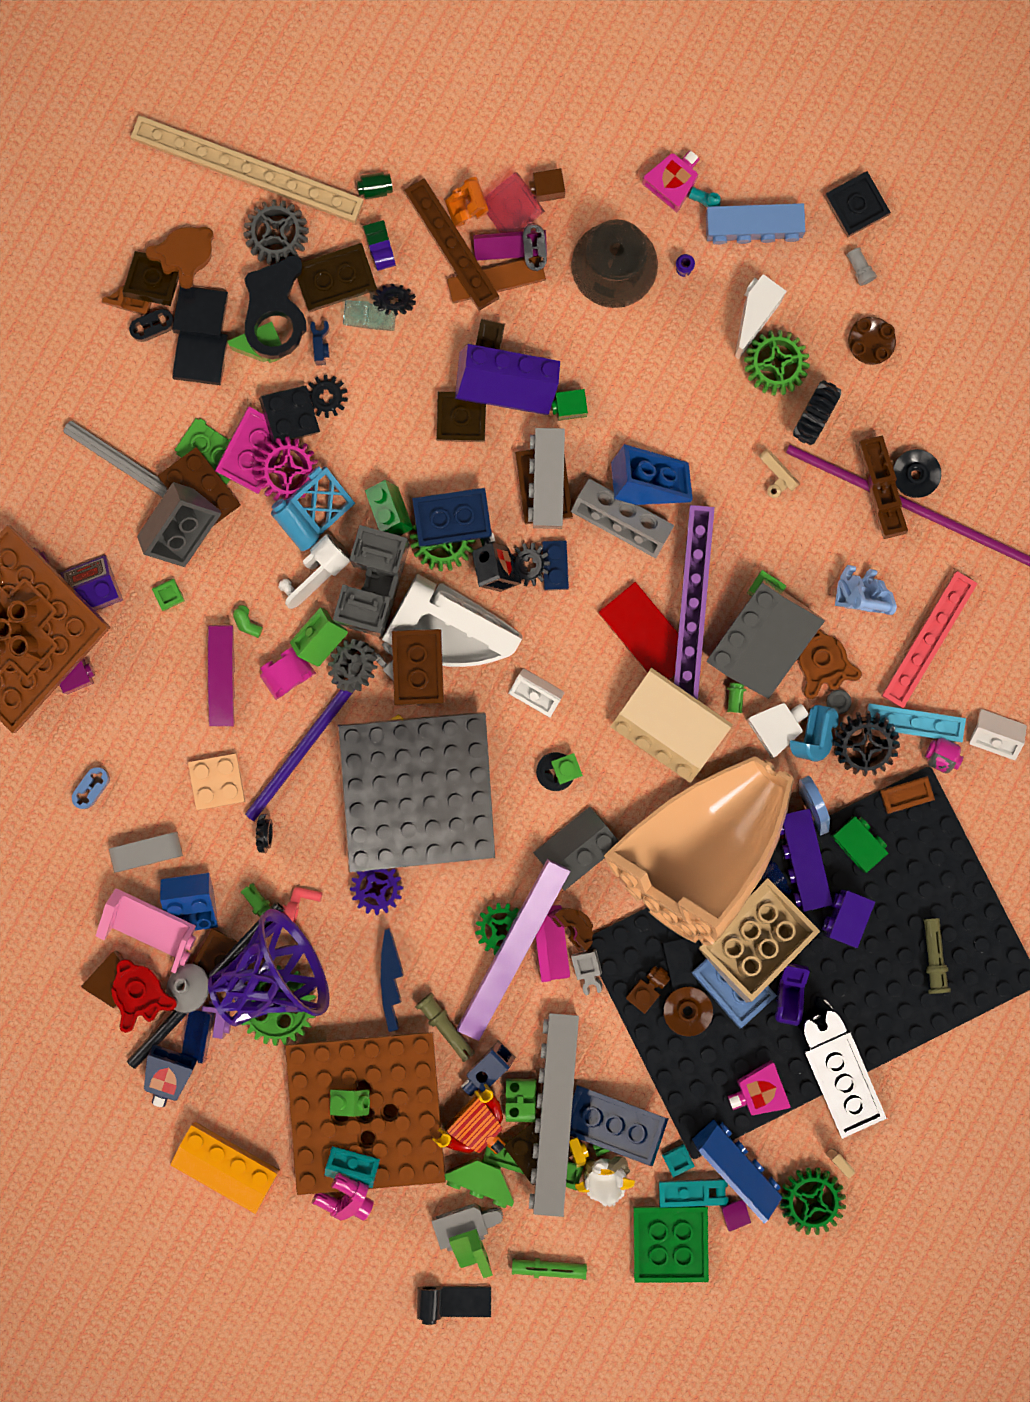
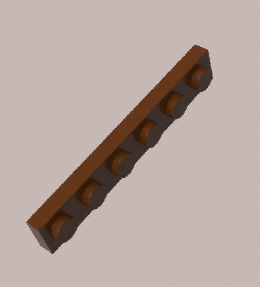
M423 178L406 188L404 194L478 311L499 300L497 291L426 179Z

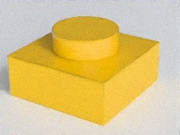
M578 1138L570 1140L569 1148L576 1168L586 1165L585 1158L589 1157L585 1143L580 1144Z

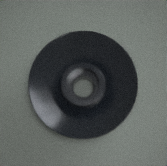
M915 449L903 453L896 460L893 467L897 478L896 486L901 493L908 497L922 498L928 496L938 487L941 480L939 462L932 454L924 450ZM917 471L920 475L919 479H913L911 473Z

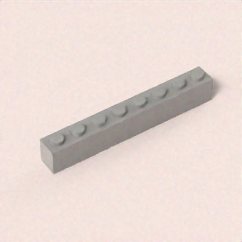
M549 1013L548 1019L543 1021V1033L547 1034L546 1044L542 1043L541 1058H545V1067L540 1068L539 1083H543V1092L538 1093L537 1108H541V1117L536 1118L535 1133H539V1143H534L533 1158H537V1168H532L531 1183L535 1184V1193L529 1196V1209H533L534 1215L564 1217L579 1016Z

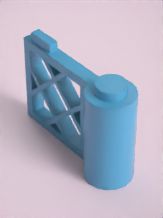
M319 466L316 467L308 475L310 479L286 500L283 498L279 499L272 505L271 515L300 551L311 548L318 541L320 535L355 504L325 466L322 469ZM324 475L330 481L329 491L318 490V481ZM304 493H312L311 507H303L299 503L298 499ZM317 494H328L327 508L316 507ZM333 495H341L346 503L339 509L332 508ZM315 511H326V521L318 526L314 521Z

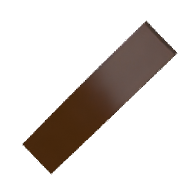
M883 435L859 441L867 482L883 539L907 534L908 528L903 516L902 502L896 486L897 478Z

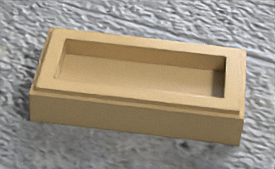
M831 1148L826 1153L848 1179L855 1174V1170L834 1148Z

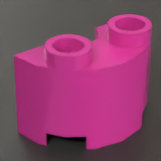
M293 647L284 651L280 655L282 659L276 663L270 661L260 668L262 671L260 677L275 700L316 674L309 662L296 655Z

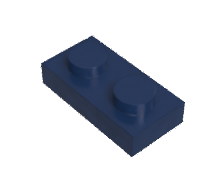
M567 541L542 542L543 554L546 552L549 554L544 559V562H551V565L544 566V569L549 571V574L544 573V591L569 590Z

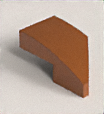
M124 285L112 295L102 298L101 301L103 304L141 315L149 314L152 302L123 297Z

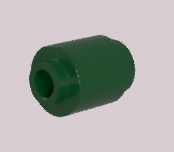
M380 172L361 175V181H357L359 196L363 195L364 200L386 197L387 194L393 193L390 173L384 174Z

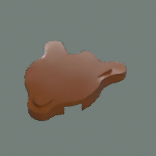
M208 227L179 228L169 234L162 243L147 247L146 256L149 260L160 262L165 274H171L174 271L179 272L180 286L189 289L193 285L195 274L210 262L212 257L211 243L214 238L213 231Z
M820 630L817 631L798 658L800 670L806 679L804 696L807 699L816 698L822 684H827L830 690L835 691L844 680L858 681L862 676L861 670L849 662L843 644L838 639L828 636Z

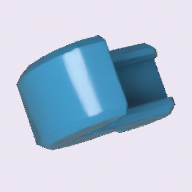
M821 705L812 707L809 711L804 742L790 740V749L795 757L817 762L822 761L830 753L833 742L832 728L838 726L839 720L836 709Z

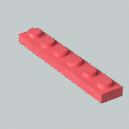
M958 571L954 573L881 697L902 709L905 707L978 583Z

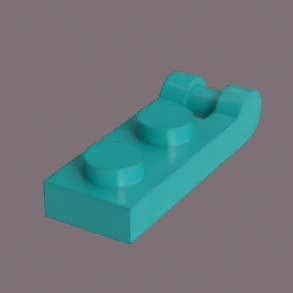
M723 1178L659 1181L660 1207L728 1205L729 1200L728 1196H726L728 1183ZM709 1188H716V1196L709 1197Z

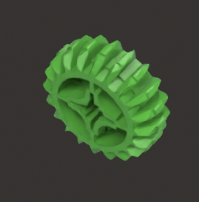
M770 330L768 331V339L765 335L760 334V342L753 340L751 344L754 348H747L746 353L750 356L745 357L744 362L751 365L746 366L744 370L745 372H753L749 375L748 380H757L754 384L755 388L762 384L764 386L762 393L764 394L768 388H771L772 396L776 395L777 389L780 390L781 395H785L786 387L790 392H793L795 390L794 384L797 386L802 384V380L799 377L806 378L808 375L806 371L802 370L810 367L809 363L803 362L809 358V354H801L806 346H797L800 341L798 337L791 341V332H788L786 337H782V330H778L777 337H774L773 331ZM777 345L787 348L793 356L791 354H783ZM769 346L770 357L758 363V354ZM774 358L782 361L779 368L772 365ZM792 363H796L795 373L790 378L784 380V368ZM760 370L771 372L777 381L768 379Z
M412 525L413 530L417 531L416 525ZM410 534V539L418 541V534ZM476 540L463 541L457 552H455L451 543H448L449 548L446 544L420 548L418 541L412 543L411 548L420 549L414 553L416 558L424 555L421 559L422 565L426 564L428 560L431 561L429 569L433 570L437 563L439 564L438 570L440 572L443 571V564H447L448 570L452 571V562L461 567L460 557L468 561L469 557L464 552L473 553L474 549L468 546V543L473 544ZM442 548L449 557H435L429 551Z

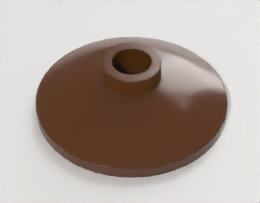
M682 987L673 991L666 999L664 1018L669 1028L675 1033L682 1036H695L707 1029L713 1017L712 1003L709 997L700 989ZM686 1006L692 1008V1013L688 1016L683 1013V1009Z

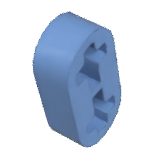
M99 767L90 769L72 794L73 804L79 809L91 808L110 781L109 773ZM101 772L103 774L101 776L104 780L103 783L97 782L94 787H91L95 780L92 777L93 774ZM88 789L91 790L87 795L89 802L80 804L79 793L85 794Z

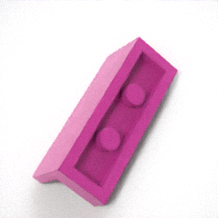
M553 905L548 914L554 910L562 909V906ZM547 915L536 934L541 982L570 977L565 929L562 926L557 927Z

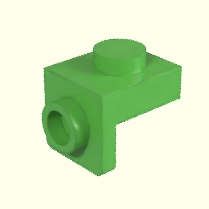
M330 1090V1115L355 1117L369 1114V1090Z

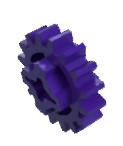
M394 868L390 871L379 869L357 872L359 878H352L356 886L351 887L350 891L356 892L352 900L359 899L360 903L357 906L359 909L366 906L367 914L374 909L375 914L379 915L380 909L388 913L389 905L394 908L397 906L394 900L402 899V896L397 894V892L404 889V886L397 884L402 878L401 876L394 877L396 869ZM375 872L384 873L389 878L386 880L377 878ZM366 876L368 884L366 889L361 890L362 880ZM375 881L377 885H383L387 883V885L380 890V895H378L376 892H371L368 894L366 893L374 887L373 882ZM393 886L392 896L387 901L385 896L387 889ZM365 898H374L379 905L370 904Z

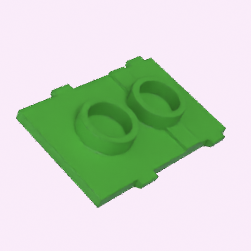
M201 418L199 420L195 419L175 448L176 455L182 458L197 447L215 470L231 438L228 440L207 426V422ZM217 473L221 480L227 485L230 479Z

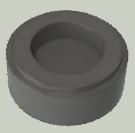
M835 690L828 695L826 705L836 709L838 714H843L851 707V697L844 690Z

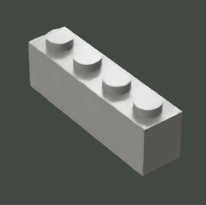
M535 428V435H530V449H535V459H530L529 473L534 474V483H529V498H534V506L529 507L528 522H533V528L562 529L565 429Z

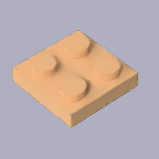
M237 754L188 762L196 810L245 802Z

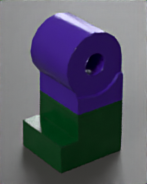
M384 220L363 226L377 271L396 266Z

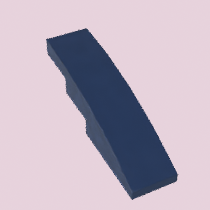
M391 928L384 931L380 979L383 1009L389 1032L400 1028L393 1005L402 1002L396 978L404 976Z

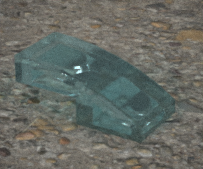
M345 300L343 325L394 331L396 316L393 311L389 315L385 314L386 310L378 311V307L368 301Z

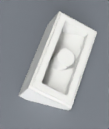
M522 669L508 694L544 715L551 717L565 692L530 671Z

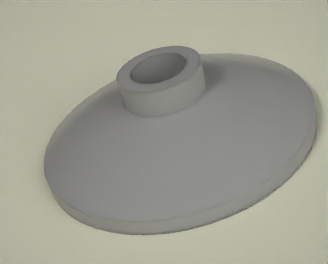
M185 964V966H180L176 973L171 974L167 982L166 993L177 1000V1007L174 1010L181 1013H190L200 1008L205 1002L209 993V978L205 970L200 966Z

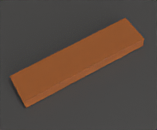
M541 257L529 258V261H532L535 266L539 265ZM525 259L483 270L497 293L546 281L544 269L538 271L529 269ZM457 276L447 279L453 304L471 299Z

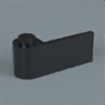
M418 1287L417 1319L422 1320V1324L434 1325L442 1317H491V1287Z

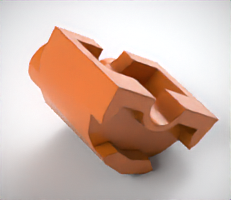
M477 177L466 179L464 185L453 190L452 195L445 200L455 227L465 225V221L475 215L479 219L489 211Z

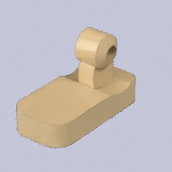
M765 449L759 455L763 462L779 478L767 490L771 498L779 497L787 487L793 491L800 485V482L769 449ZM773 488L777 490L776 494L772 492Z

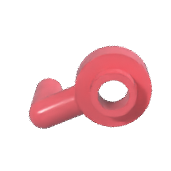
M295 887L287 906L283 905L285 909L283 913L292 922L296 923L301 898L321 902L323 893Z

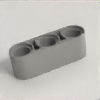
M177 832L109 849L114 873L183 856Z

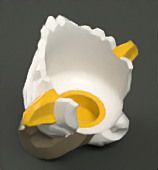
M614 1157L611 1160L600 1158L598 1161L587 1159L585 1171L583 1172L584 1180L575 1184V1187L579 1192H587L590 1199L599 1201L605 1207H611L612 1205L615 1206L616 1202L624 1197L626 1189L634 1187L635 1180L628 1179L626 1176L630 1169L624 1157Z

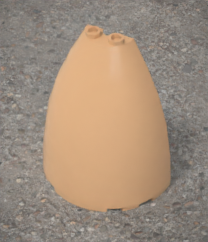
M756 756L728 767L692 785L665 802L628 832L604 855L606 862L616 877L620 876L624 883L627 884L625 889L636 901L642 899L644 904L650 909L649 913L657 920L694 943L700 940L704 945H712L721 937L741 911L766 871L781 834L794 778L786 771L775 772V767L767 760L762 761Z

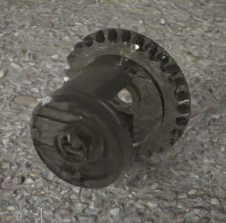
M615 219L601 223L585 232L574 248L571 269L578 289L586 298L600 306L620 308L636 303L649 292L657 276L658 259L653 243L647 235L634 224L625 220Z

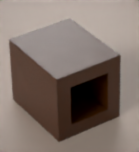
M562 168L533 173V181H529L531 196H536L537 203L565 198Z

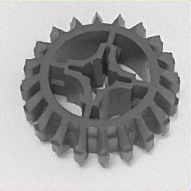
M272 200V206L268 207L266 202H263L264 209L260 210L258 207H255L254 210L257 215L249 214L248 218L251 222L244 224L245 228L249 230L243 233L244 237L249 239L246 242V246L253 247L250 252L253 256L258 254L260 262L267 257L268 265L272 264L273 259L278 263L281 259H286L290 255L299 257L296 250L303 252L305 248L301 243H308V237L304 235L309 233L308 227H303L307 224L306 218H301L302 212L300 210L295 211L293 204L289 205L286 209V202L283 200L280 206H277L276 200ZM283 216L287 219L283 218L280 221H273L269 217ZM263 222L267 230L262 236L263 239L258 242L257 233ZM295 224V236L290 243L286 234L291 230L290 227ZM271 227L274 230L277 229V231L280 229L282 239L275 235L273 237ZM279 244L283 249L270 250L265 247Z

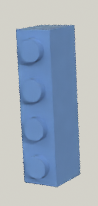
M804 203L707 207L706 210L707 241H713V244L716 245L726 244L727 241L737 240L739 244L750 243L751 240L771 243L775 242V239L796 242L799 241V238H803L805 234Z

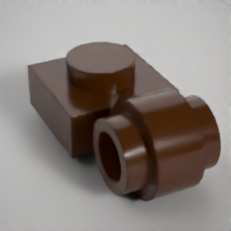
M654 966L646 976L649 979V983L647 984L640 979L626 996V999L645 1014L660 996L654 988L659 987L662 989L670 980V977L667 975L668 972L662 967Z

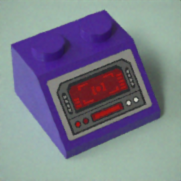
M106 555L60 573L61 577L95 611L123 601Z

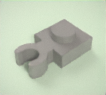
M597 950L573 954L571 958L577 980H585L583 985L584 994L589 995V985H595L597 992L600 993L603 985L596 976L602 974Z

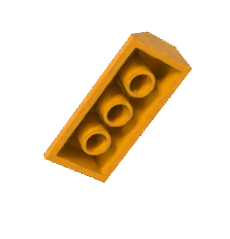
M197 1122L190 1126L171 1163L172 1167L254 1214L258 1211L280 1172L276 1167Z

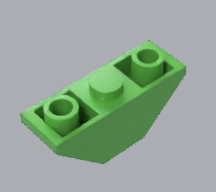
M477 1157L445 1172L446 1184L452 1188L460 1190L461 1187L470 1190L469 1194L483 1199L484 1196L493 1199V1204L506 1208L507 1205L512 1207L514 1204V1197L499 1166L483 1162V1159Z

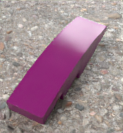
M233 625L208 626L209 726H234Z

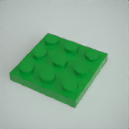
M633 1206L634 1283L709 1282L708 1206Z

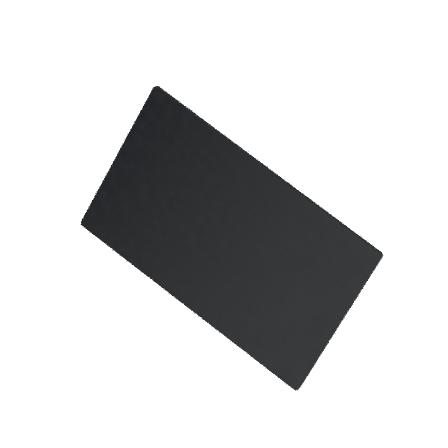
M925 767L883 789L928 776L935 800L887 814L879 790L829 815V832L820 836L815 827L831 899H833L835 893L839 894L840 890H846L875 901L858 948L823 936L825 932L822 930L826 916H831L833 907L826 906L805 912L801 911L820 932L790 963L808 966L810 969L804 988L803 1009L807 1011L810 1017H813V1015L817 1014L815 1008L816 997L824 998L830 1004L833 1011L841 1018L845 1029L850 1031L867 1072L1030 990V959L931 767ZM853 816H856L857 819L862 817L871 827L868 831L874 838L878 835L887 845L885 850L888 854L867 873H863L831 837L835 831ZM782 839L778 841L766 871L753 892L768 878L795 905L793 893H796L795 883H790L787 869H790L791 866L789 859L784 858L782 845H785V841ZM648 907L593 934L591 940L593 942L587 951L597 950L602 969L600 977L691 1158L697 1159L702 1156L692 1139L713 1120L719 1125L723 1122L732 1132L729 1137L735 1140L822 1096L803 1051L807 1046L797 1026L780 1023L775 1019L777 996L746 1025L739 1029L696 979L697 987L694 988L700 989L709 997L713 1007V1017L707 1029L695 1036L679 1035L669 1028L664 1018V1004L668 996L673 992L670 980L662 989L659 987L654 988L660 996L645 1014L630 1003L626 996L640 979L647 984L649 983V979L646 976L654 966L662 967L668 972L662 943L683 939L684 937L657 920L649 913L650 909ZM940 918L944 965L948 967L946 972L947 984L951 992L929 994L928 990L931 987L929 974L926 973L927 966H929L924 920ZM687 939L693 968L695 969L706 957L699 950V947L702 945L700 940L694 943ZM782 971L768 985L776 995ZM686 1006L683 1009L684 1015L688 1016L692 1013L690 1006ZM772 1061L775 1064L791 1108L751 1115L746 1105L733 1110L728 1096L741 1091L737 1080L765 1063Z

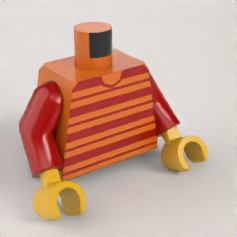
M484 1084L485 1091L478 1093L476 1090L473 1098L445 1126L446 1132L442 1128L438 1130L442 1136L439 1139L433 1138L432 1140L439 1147H447L465 1153H472L473 1151L480 1153L487 1146L495 1154H498L505 1147L506 1143L497 1136L503 1129L501 1125L503 1114L500 1102L487 1084Z

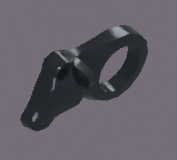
M292 255L276 264L264 267L258 271L249 272L245 277V284L249 292L245 336L252 350L260 357L273 360L291 354L299 346L302 335L307 331L304 314L288 299L294 281L302 273L303 269L301 259L297 256ZM271 316L285 317L293 325L291 337L280 346L270 347L262 344L257 339L259 325L263 320Z

